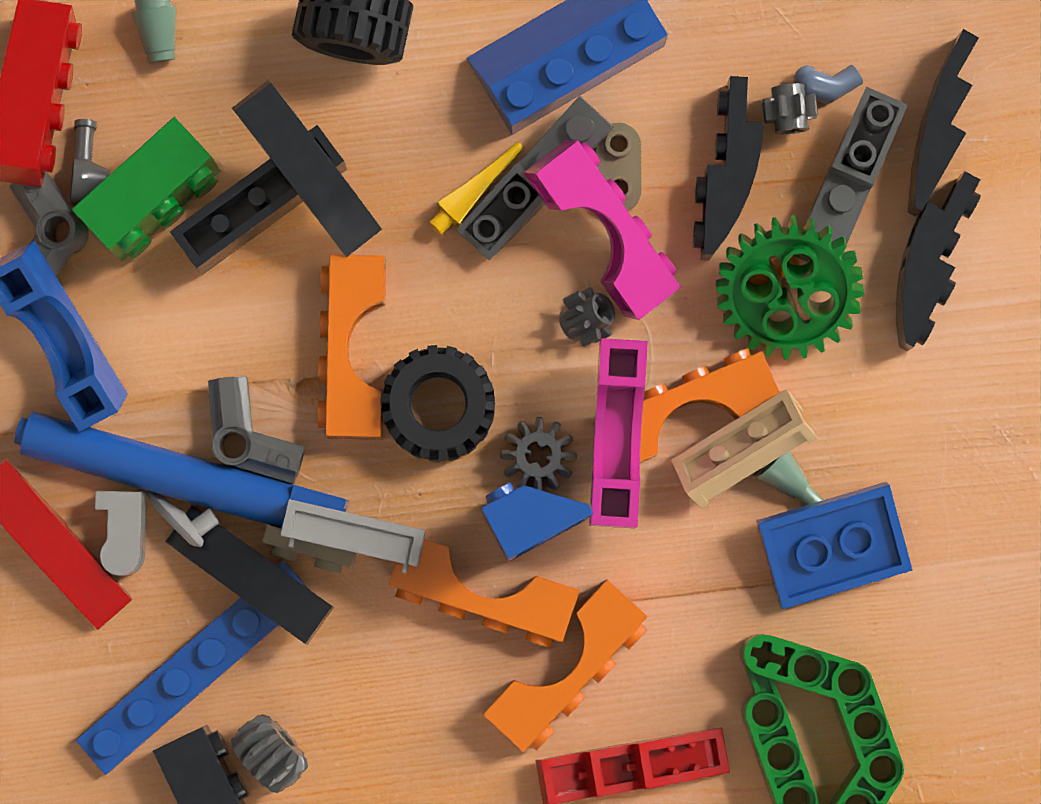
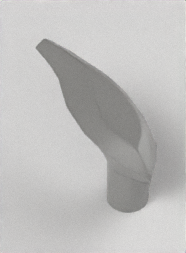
M150 491L146 492L157 512L190 545L202 547L204 542L202 536L220 523L210 509H207L191 521L184 511L175 508L160 494Z

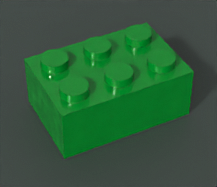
M174 116L72 210L121 261L127 256L134 259L148 248L152 242L148 237L161 225L167 229L181 218L185 212L182 206L194 195L198 199L202 198L214 188L218 182L215 176L221 170L212 156Z

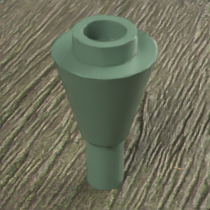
M790 451L754 473V477L792 498H797L804 506L824 500L809 486V481Z

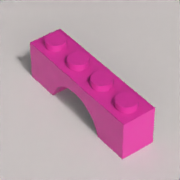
M565 140L523 173L549 209L562 211L581 207L590 211L603 223L610 239L611 255L607 270L600 282L625 317L640 320L681 288L673 277L677 270L664 253L659 252L657 254L648 241L652 235L645 223L638 216L631 217L622 203L626 201V197L619 186L611 179L606 181L597 168L601 163L594 150L585 142L580 144L578 140Z
M601 338L599 343L590 508L593 514L589 517V526L630 529L638 527L640 441L648 341Z

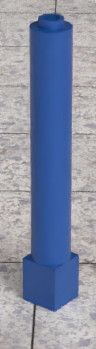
M35 411L31 413L28 419L21 418L15 433L14 443L20 445L21 455L281 529L289 499L346 512L349 503L347 499L88 427L79 432L73 422Z

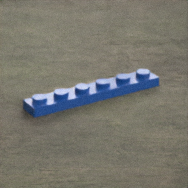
M284 560L277 565L307 587ZM240 597L81 735L76 742L99 769L107 775L279 625Z

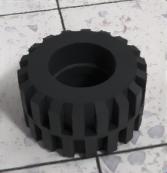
M299 0L292 36L306 48L330 57L371 65L397 63L403 59L414 5L409 0Z
M437 345L427 346V349L411 351L408 357L403 360L400 359L394 365L393 371L390 375H387L384 381L385 386L383 393H381L380 402L382 404L384 423L396 443L419 459L423 458L431 462L459 459L460 456L466 453L469 454L476 449V446L487 436L489 428L493 423L495 396L492 382H490L483 366L479 365L474 360V357L468 353L464 354L457 351L455 347L447 346V348L437 347ZM436 377L447 378L455 382L461 388L466 402L465 411L460 421L453 427L442 431H434L422 426L415 419L411 407L412 397L417 387L424 381Z

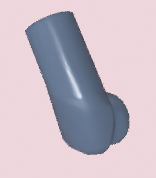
M806 65L800 67L794 75V83L805 85V95L816 94V101L822 103H832L863 84L859 72L853 65L848 66L834 76L815 71L814 67Z

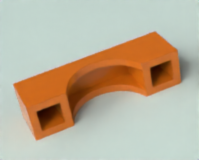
M330 255V266L321 267V293H329V311L320 312V338H328V355L319 357V383H327L326 401L318 402V428H326V437L328 439L382 440L383 416L382 404L380 403L382 391L367 385L354 373L349 360V342L352 332L359 321L370 312L385 306L386 259L384 255H349L348 257L345 255Z
M747 348L723 358L726 366L709 373L707 366H703L683 375L682 379L685 384L668 390L666 384L663 383L644 392L640 463L658 455L660 429L666 418L682 406L692 403L712 404L722 408L736 420L779 394V389L763 352L751 355Z
M424 539L418 567L409 565L407 574L401 573L403 564L396 562L388 584L398 588L395 595L397 598L421 605L423 597L441 602L438 611L464 619L466 612L469 611L484 616L482 626L508 633L511 625L527 631L525 640L551 648L553 639L563 642L580 591L535 576L523 590L505 598L479 596L468 590L457 578L451 563L450 547Z
M608 579L599 586L575 613L583 633L582 652L575 667L562 679L547 685H529L513 680L483 713L522 752L530 745L537 751L555 731L549 724L556 716L562 712L568 717L584 700L585 696L580 690L589 680L593 678L599 683L616 665L611 656L622 645L630 649L647 631L642 623L648 616Z

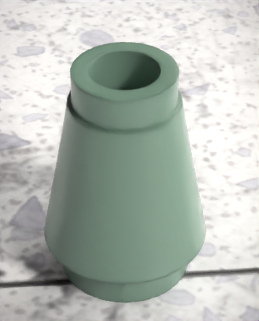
M135 0L136 11L132 12L145 52L148 55L149 63L174 60L176 6L171 5V0Z

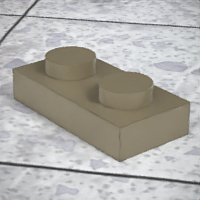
M270 525L266 527L262 543L273 545L271 555L297 561L298 554L301 553L316 558L314 567L338 574L341 572L342 565L353 568L357 553L297 540L295 548L288 547L290 538L281 536L282 529Z

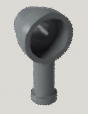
M77 119L74 121L76 136L70 203L78 204L109 176V169L92 162L94 132L97 130V122L90 119Z

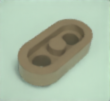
M612 123L614 128L595 148L601 163L597 168L606 181L611 179L614 182H622L627 186L626 201L622 204L629 212L637 205L641 196V141L638 133L631 126L624 123ZM614 138H622L626 141L627 148L622 152H615L612 150L610 142Z

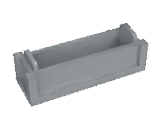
M291 499L288 501L281 536L290 538L288 547L295 548L296 541L302 540L403 564L401 573L407 574L409 565L418 567L426 535L425 530Z

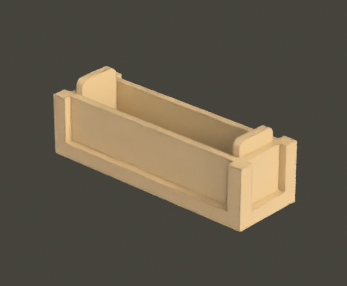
M787 389L671 459L686 494L701 509L709 505L708 500L806 441L811 443L817 439L814 431L801 416V413L804 412L801 405Z

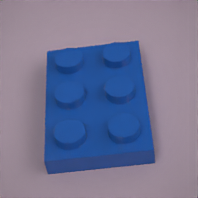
M887 482L756 520L778 602L782 609L913 570L892 491Z

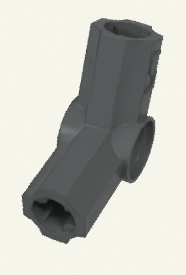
M45 172L42 187L12 183L9 187L36 227V235L32 241H35L58 278L71 256L81 251L86 245L89 238V230L87 225L76 216L50 174ZM68 221L70 225L68 237L62 242H57L55 237L57 227L62 222Z
M247 376L208 380L213 428L212 449L217 459L229 467L239 468L294 485L301 468L306 447L253 431ZM234 434L241 435L246 441L244 454L235 459L227 458L223 452L225 439Z

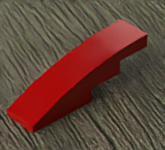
M6 458L1 461L0 524L74 606L99 630L132 601L130 594L100 564L99 559L68 527L66 521Z
M722 727L535 760L543 804H560L590 797L598 798L730 773Z

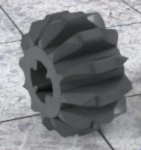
M536 417L535 432L530 433L527 424L524 421H520L517 426L523 436L521 440L511 433L505 435V441L517 447L516 451H500L501 459H516V463L508 466L504 470V474L506 477H509L519 470L523 473L517 481L516 488L523 485L526 486L528 479L532 478L534 479L533 488L542 491L541 479L546 478L550 488L555 491L559 489V483L553 475L555 471L565 478L569 479L573 472L561 465L560 461H575L577 453L572 451L561 452L562 447L573 442V437L569 434L558 441L554 438L561 427L559 422L555 421L551 425L549 432L545 433L542 432L543 418ZM536 444L539 449L547 447L550 450L551 456L546 457V461L550 462L548 465L541 468L537 462L529 464L526 461L525 455L530 456L531 451L528 448L531 445Z
M261 714L253 720L247 721L231 739L232 748L235 755L241 760L242 765L249 770L251 775L262 786L267 787L271 792L279 793L285 788L292 786L308 768L307 759L304 757V752L297 746V742L288 735L287 731L280 727L277 721H273L270 716Z

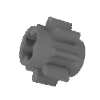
M793 83L772 87V98L763 99L764 124L774 123L776 134H796L808 131V120L817 119L816 94L805 95L804 84Z
M589 287L563 298L567 308L561 311L559 322L564 334L573 341L580 340L582 346L585 347L593 342H599L601 338H607L612 335L608 325L612 324L615 320V309L606 295L602 293L594 294L593 289Z

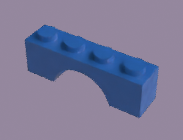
M33 240L1 257L0 305L7 316L20 320L39 342L53 373L55 394L77 430L80 432L117 413L128 393L35 241Z

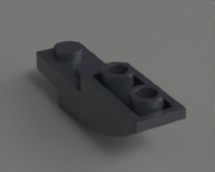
M730 76L726 89L718 90L717 116H725L724 133L716 134L715 160H723V165L708 164L704 177L697 176L695 203L703 204L702 221L694 222L693 248H701L700 260L709 261L727 238L741 214L757 172L762 148L764 122H746L748 77Z
M966 171L956 179L942 208L940 209L927 203L918 214L910 232L902 257L896 294L899 347L905 351L914 348L916 343L922 346L925 344L935 325V321L929 318L936 304L944 306L956 285V282L950 279L956 267L944 262L940 257L943 255L948 258L951 255L961 235L954 231L960 218L964 216L969 219L981 197L980 194L975 192L981 179Z

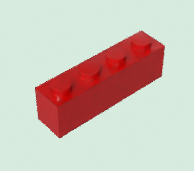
M41 0L17 1L0 77L1 182L42 187L45 172L52 173L56 147L51 144L54 131H61L65 115V106L60 104L63 90H70L73 80V64L69 63L72 49H79L82 37V24L76 23L72 5Z

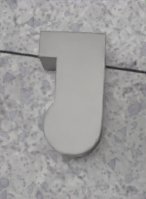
M96 491L95 509L108 511L107 541L101 548L100 559L105 570L111 574L119 576L132 575L139 571L143 565L146 538V493Z

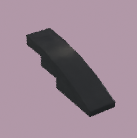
M965 29L956 37L936 77L920 123L911 166L908 213L915 217L925 207L966 135V132L951 124L973 86L957 76L979 37Z
M269 80L232 107L233 111L279 172L289 182L346 257L382 230L342 174Z
M191 505L186 515L192 521L203 512ZM219 524L202 536L204 540L202 547L190 545L175 529L165 541L306 645L309 644L334 609L328 602Z

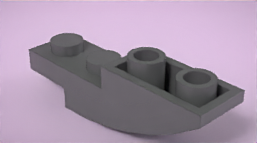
M869 87L865 88L807 217V222L810 218L814 219L815 232L819 233L829 225L832 228L831 242L844 236L846 244L848 243L908 104ZM805 254L793 255L806 262H809L811 259Z
M579 96L526 156L509 170L456 230L488 260H491L545 205L523 172L565 140H578L580 144L585 142L594 150L614 126L582 96Z

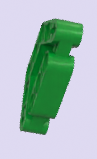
M756 634L747 638L740 648V659L753 693L743 702L741 713L772 803L784 804L783 797L786 791L792 787H801L806 793L805 804H819L816 790L786 707L782 702L776 680L830 697L852 755L854 766L829 804H845L846 800L855 794H861L867 804H887L902 780L904 764L872 675L868 669L858 662L775 636ZM763 642L768 643L767 651L779 656H785V647L790 648V652L783 663V675L777 674L782 665L773 662L763 661L761 668L757 667V658L751 656L752 648H761ZM804 655L811 656L817 665L815 676L808 681H801L794 672V664L798 658ZM853 669L860 677V686L853 694L846 695L839 689L838 678L844 670ZM767 699L775 707V716L767 725H758L752 718L753 706L758 701ZM869 712L875 719V730L868 737L861 738L854 731V721L859 714ZM777 743L786 744L791 753L790 761L782 768H773L767 758L769 749ZM886 756L891 763V772L886 779L875 781L870 774V764L876 757Z

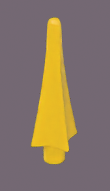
M520 142L514 143L488 167L437 202L439 206L436 208L439 213L429 221V225L433 230L442 235L451 225L457 229L469 216L493 182L522 151L523 145Z

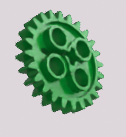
M791 215L787 227L781 228L776 217L772 218L771 230L765 231L758 223L754 224L755 237L753 239L740 233L738 240L741 250L734 247L726 249V257L731 263H719V275L724 278L716 280V292L722 294L717 297V307L720 310H727L723 314L725 326L736 324L734 327V338L737 340L748 334V349L750 350L756 348L760 343L765 344L766 357H770L776 347L782 348L784 360H788L793 348H798L801 356L807 358L808 346L812 344L821 353L824 352V338L826 337L837 343L840 342L838 326L852 329V318L849 314H860V302L856 298L864 297L863 284L857 283L863 279L862 268L854 266L857 262L855 250L844 252L847 247L846 238L842 236L831 242V226L828 225L817 233L815 232L813 218L808 220L804 228H799L794 215ZM796 254H805L811 258L809 262L800 266L788 261ZM770 256L778 258L789 286L792 289H797L799 304L810 319H802L790 290L787 287L782 288L781 274L769 259ZM755 274H764L770 278L768 282L762 285H754L748 281ZM824 291L831 294V297L824 302L810 300V296L815 292ZM777 311H785L791 315L787 320L781 322L773 321L769 318L772 313Z

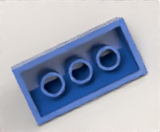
M565 0L467 57V61L511 135L663 48L668 34L647 0Z
M511 482L487 494L486 502L488 505L481 508L482 514L508 562L586 521L593 514L588 504L525 485L514 490Z

